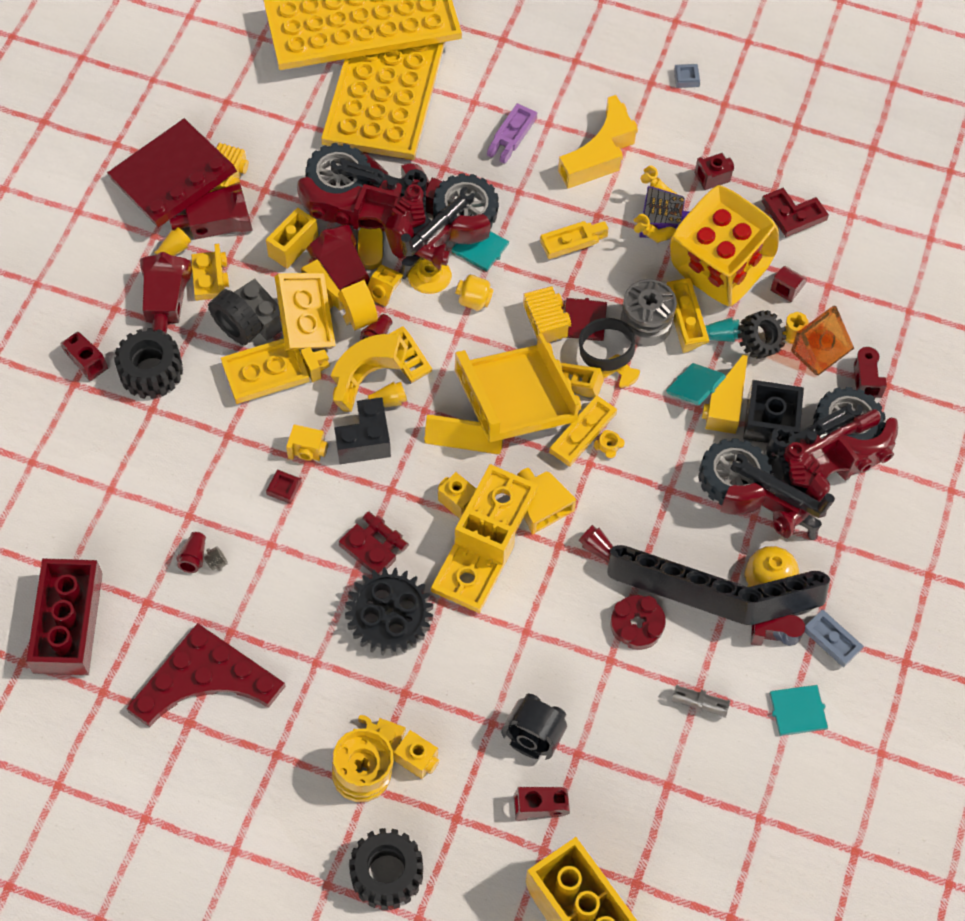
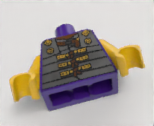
M649 165L643 170L645 173L640 178L644 184L650 182V186L647 187L643 214H639L633 219L637 223L634 226V231L640 233V238H650L660 243L672 238L675 230L690 211H683L685 198L666 186L660 178H657V169Z

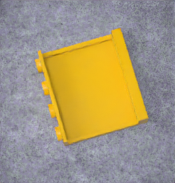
M542 333L538 334L537 345L472 360L469 359L465 350L455 352L454 370L489 443L577 422L578 412L581 410L580 398L578 395H574L570 379L564 376L560 361L555 359L550 342H546Z

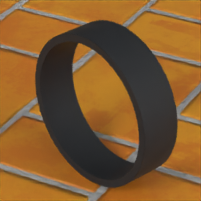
M601 318L590 322L583 328L579 336V349L582 360L590 367L601 368V371H612L625 366L631 361L635 353L633 330L627 323L615 318ZM606 329L620 331L631 341L629 349L621 356L613 359L595 358L589 355L583 348L585 340L590 335Z

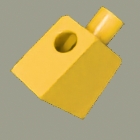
M525 468L517 474L519 477L538 484V490L524 516L532 535L575 511L576 498L550 472L545 471L535 476L530 468Z

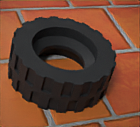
M224 289L208 303V310L216 324L235 342L247 345L261 332V322L256 313L244 299L233 291Z

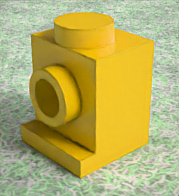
M294 424L286 445L288 459L293 460L294 456H298L306 461H311L312 459L320 461L321 456L325 457L328 450V442L325 441L324 431Z

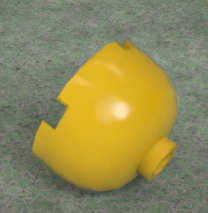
M765 546L758 549L748 559L744 578H746L748 583L747 587L798 575L799 567L794 556L786 549L777 546Z

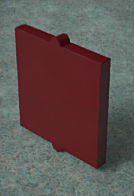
M566 298L565 313L569 314L571 320V327H568L567 338L579 339L581 331L587 324L597 319L606 318L607 302L589 300V298ZM605 330L593 333L586 340L604 341Z

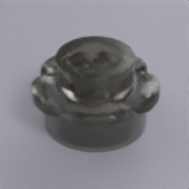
M216 546L212 549H206L208 555L204 556V559L210 569L222 571V568L228 565V562L220 548Z

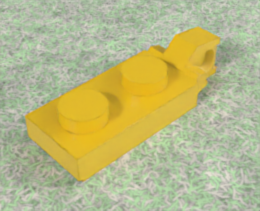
M582 221L542 234L540 236V243L549 260L599 243V240L608 237L609 228L605 221L593 225Z

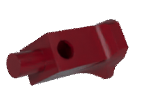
M240 182L205 194L186 208L187 213L170 219L172 230L178 227L181 230L191 228L194 240L231 232L253 231Z
M350 225L323 230L320 236L306 248L313 261H320L339 290L365 280L368 286L370 277L357 253L356 239Z
M160 252L157 255L146 256L140 259V268L144 278L142 311L146 322L152 323L153 331L156 332L159 329L166 335L168 323H179L184 291L187 282L191 278L192 266L190 260Z

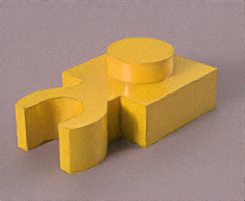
M359 715L358 721L367 726L366 729L381 733L389 741L394 756V751L404 737L406 727L379 718L376 725L372 723L369 717Z

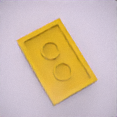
M283 273L274 276L286 351L302 350L309 346L312 350L334 348L336 345L324 273Z
M284 338L220 357L236 404L310 382L300 351H286Z

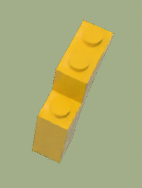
M617 95L607 98L606 120L598 134L583 147L559 156L558 172L568 189L619 171L621 160L623 159L621 149L635 144L636 133H638L637 124L634 120L630 119L625 104L620 102Z

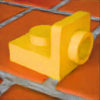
M381 264L371 276L367 286L373 301L387 306L393 291L401 283L403 274Z

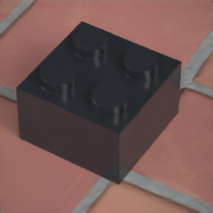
M752 380L747 397L743 439L769 443L773 430L781 426L790 428L795 434L799 433L804 387ZM779 437L777 438L778 442L784 441L786 444L788 442L786 439L781 440Z

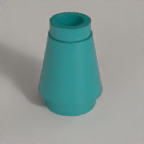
M731 317L705 325L709 340L735 342L736 339H741L737 336L740 333L738 330L740 325L739 319L733 320Z

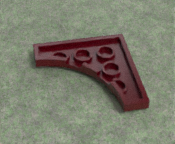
M197 623L126 709L131 715L148 727H151L163 714L178 705V702L195 695L199 697L217 694V692H231L250 698L269 708L286 685L285 682Z

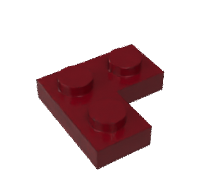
M784 187L763 195L761 200L785 237L825 222L829 216L817 197L795 205Z

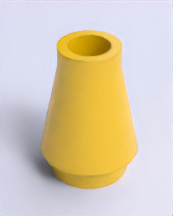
M178 227L169 232L154 253L157 255L160 252H166L176 256L189 248L188 245L191 243V240Z
M393 381L373 394L368 395V399L382 397L384 407L401 406L403 402L407 401L402 382L395 383Z

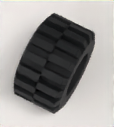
M147 328V331L143 332L142 329L136 330L137 333L134 335L129 333L126 335L127 340L122 339L119 342L120 348H116V357H114L116 369L123 387L126 390L129 389L130 394L134 396L139 394V397L143 399L146 396L154 399L158 394H161V396L167 395L166 391L168 389L173 391L176 388L174 383L179 384L181 380L180 375L183 374V364L176 341H173L172 336L169 334L164 335V332L159 329L156 332L153 331V328ZM155 358L161 360L159 364L152 368L142 369L137 367L146 359Z
M386 828L379 829L380 834L375 835L373 831L367 833L368 838L366 840L361 838L357 842L358 848H353L351 852L352 859H349L350 878L355 893L358 892L359 898L363 902L367 900L369 906L375 908L376 905H380L381 910H388V906L393 905L394 909L400 908L401 902L404 901L407 904L411 901L412 895H417L419 885H422L423 858L421 851H418L417 843L414 840L411 842L408 834L398 835V830L393 828L391 833H386ZM381 856H393L403 863L404 871L397 880L390 883H382L370 876L369 868L371 864Z

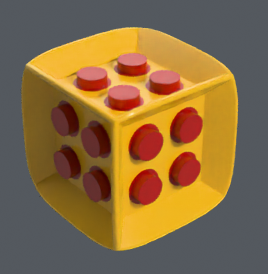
M717 185L695 205L675 230L670 241L671 261L685 279L691 278L694 286L721 304L731 307L751 289L773 261L778 251L779 230L774 221L758 207L736 192Z

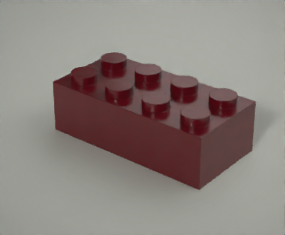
M42 558L26 660L33 674L89 675L103 575L97 560Z

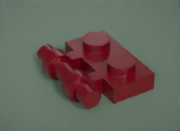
M368 511L362 519L369 526L364 530L360 525L356 524L338 542L343 550L371 573L372 570H375L378 575H382L383 568L386 567L388 569L396 561V555L391 551L397 547L403 552L407 549L409 543L402 538L403 535L397 530L393 531L385 525L384 519L380 516H374ZM377 532L387 539L383 544L373 537Z

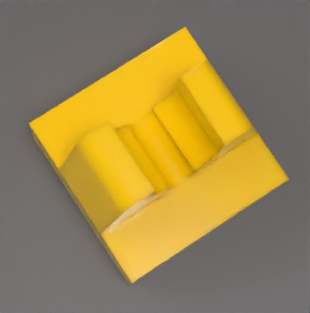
M310 346L301 350V356L311 382L320 380L321 371L330 367L326 351L313 352Z

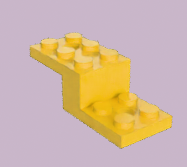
M489 464L455 528V543L431 586L432 593L480 614L514 548L515 533L538 490V484ZM503 493L508 495L510 500L506 503H499L495 497ZM464 573H470L475 579L471 583H463L460 580V576Z

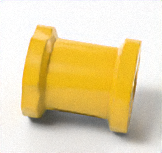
M794 312L788 315L785 326L786 331L782 332L783 335H786V342L790 344L802 342L805 330L809 324L805 314Z

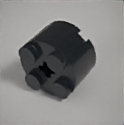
M528 693L524 698L516 702L501 730V734L504 739L506 735L511 739L509 745L519 753L533 759H538L540 755L546 756L545 760H548L553 756L567 729L566 713L563 709L556 706L551 707L542 702L536 695Z

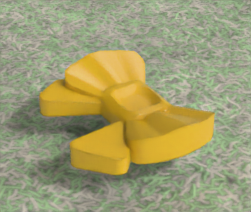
M615 354V355H613V356H612L611 358H609V359H613V358L619 357L620 355H619V354ZM627 364L616 370L602 371L604 379L614 372H618L621 375L620 388L634 384L640 376V370L630 368Z

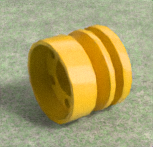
M355 729L347 732L338 740L333 751L332 781L336 790L343 797L354 802H369L378 798L387 789L393 768V750L389 741L381 733L371 729ZM363 767L367 768V771L363 770L361 773L357 772V769L361 770Z

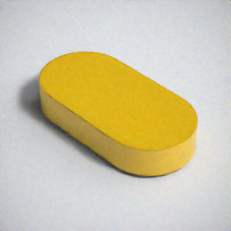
M360 228L358 232V255L367 270L377 269L383 261V233L380 228Z

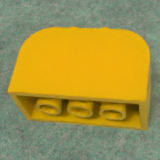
M574 837L527 870L525 880L527 889L547 921H637L577 837Z

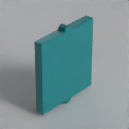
M490 231L488 239L475 244L456 243L451 252L488 272L495 261L501 259V254L509 245V241Z
M692 363L681 375L677 376V380L666 392L674 397L700 405L711 393L715 392V388L726 376L724 373Z
M818 685L770 691L774 710L772 716L776 719L779 736L828 729L824 713L826 705L821 701Z

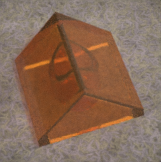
M837 306L830 307L798 331L791 348V352L818 376L854 349Z

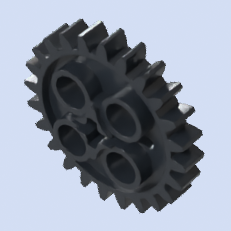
M384 567L382 575H378L375 570H372L371 579L365 575L362 576L363 585L357 582L354 583L356 592H348V598L352 601L345 602V608L351 611L345 613V619L352 620L347 624L348 630L356 629L353 632V639L362 637L361 647L370 643V652L373 653L379 647L381 648V655L384 656L386 649H390L392 655L395 656L396 648L400 647L406 653L408 643L416 648L417 642L415 638L425 639V634L422 630L430 631L431 625L426 621H433V614L429 613V611L433 610L434 605L433 603H427L431 599V594L423 593L426 585H416L417 576L409 580L407 579L408 571H405L400 576L398 575L397 568H394L392 574H388L386 567ZM379 590H385L389 593V596L382 599L378 598L375 593ZM409 600L413 602L414 607L405 609L401 607L400 603ZM371 601L373 604L368 605L367 602ZM389 608L394 609V612H390L389 615L385 614V611H388ZM367 614H375L378 620L370 623L364 617ZM405 618H411L412 621H406ZM393 624H399L403 627V631L393 633L389 627Z

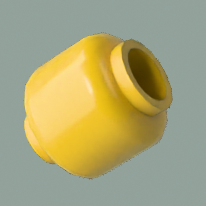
M470 274L464 281L459 280L455 294L459 295L458 302L462 306L479 311L483 307H488L494 289L490 288L491 285L488 280Z

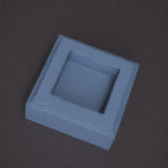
M698 64L674 66L676 88L700 87Z

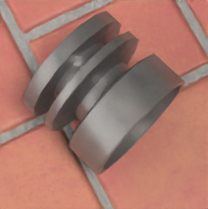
M653 279L637 281L626 290L620 320L627 323L633 330L636 345L645 347L655 346L663 342L670 335L677 305L675 294L669 286Z

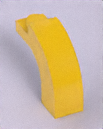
M394 334L370 336L352 345L339 358L332 370L331 378L337 384L333 391V401L342 411L352 412L358 388L368 374L383 368L402 370L408 346L401 336Z

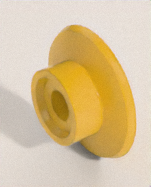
M424 259L411 268L407 277L410 285L415 290L425 294H434L441 292L449 285L452 273L448 264L447 266L442 265V269L439 271L431 261Z

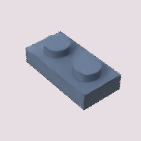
M823 609L805 625L804 632L843 668L864 647Z

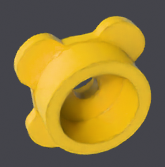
M605 430L601 434L600 439L594 442V448L605 453L607 458H614L618 449L624 447L625 442L616 432Z

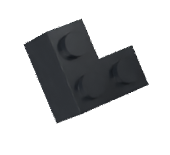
M383 398L357 401L359 424L334 427L339 465L391 457L390 438Z

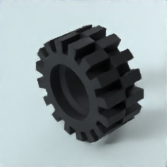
M762 310L746 316L740 322L742 325L738 326V330L742 331V333L737 334L738 338H742V342L739 344L741 347H746L743 350L746 354L751 352L750 357L761 359L780 352V348L785 345L782 342L786 340V335L782 334V332L786 331L785 326L781 328L782 320H776L778 315L775 313L771 314L769 310ZM758 326L765 332V343L762 342L758 335Z

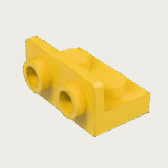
M214 244L215 252L191 254L196 301L213 299L222 290L229 287L228 273H223V267H227L226 252H221L220 244Z

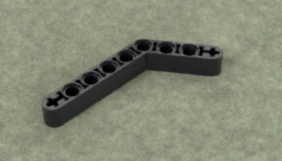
M616 545L611 548L607 570L608 576L616 581L744 625H754L821 607L826 602L830 584V577L826 573L809 571L747 587L625 545Z

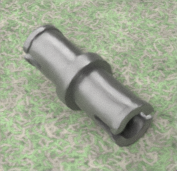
M676 685L672 702L696 708L695 711L700 713L703 710L726 718L730 700L707 695V691L704 690L697 692Z

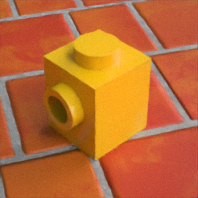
M455 472L450 478L445 477L438 485V501L460 519L477 488Z
M409 730L394 751V761L423 779L427 772L432 774L439 764L438 747Z

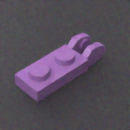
M516 103L494 135V140L488 148L487 156L492 158L497 153L500 145L505 146L500 156V162L505 164L536 121L538 112Z

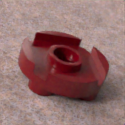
M642 595L628 596L617 602L610 621L614 637L619 642L622 641L628 645V648L634 650H643L654 646L662 636L666 625L664 611L657 604L656 599L651 596ZM634 617H640V619L645 621L642 623L641 628H638L636 624H631Z

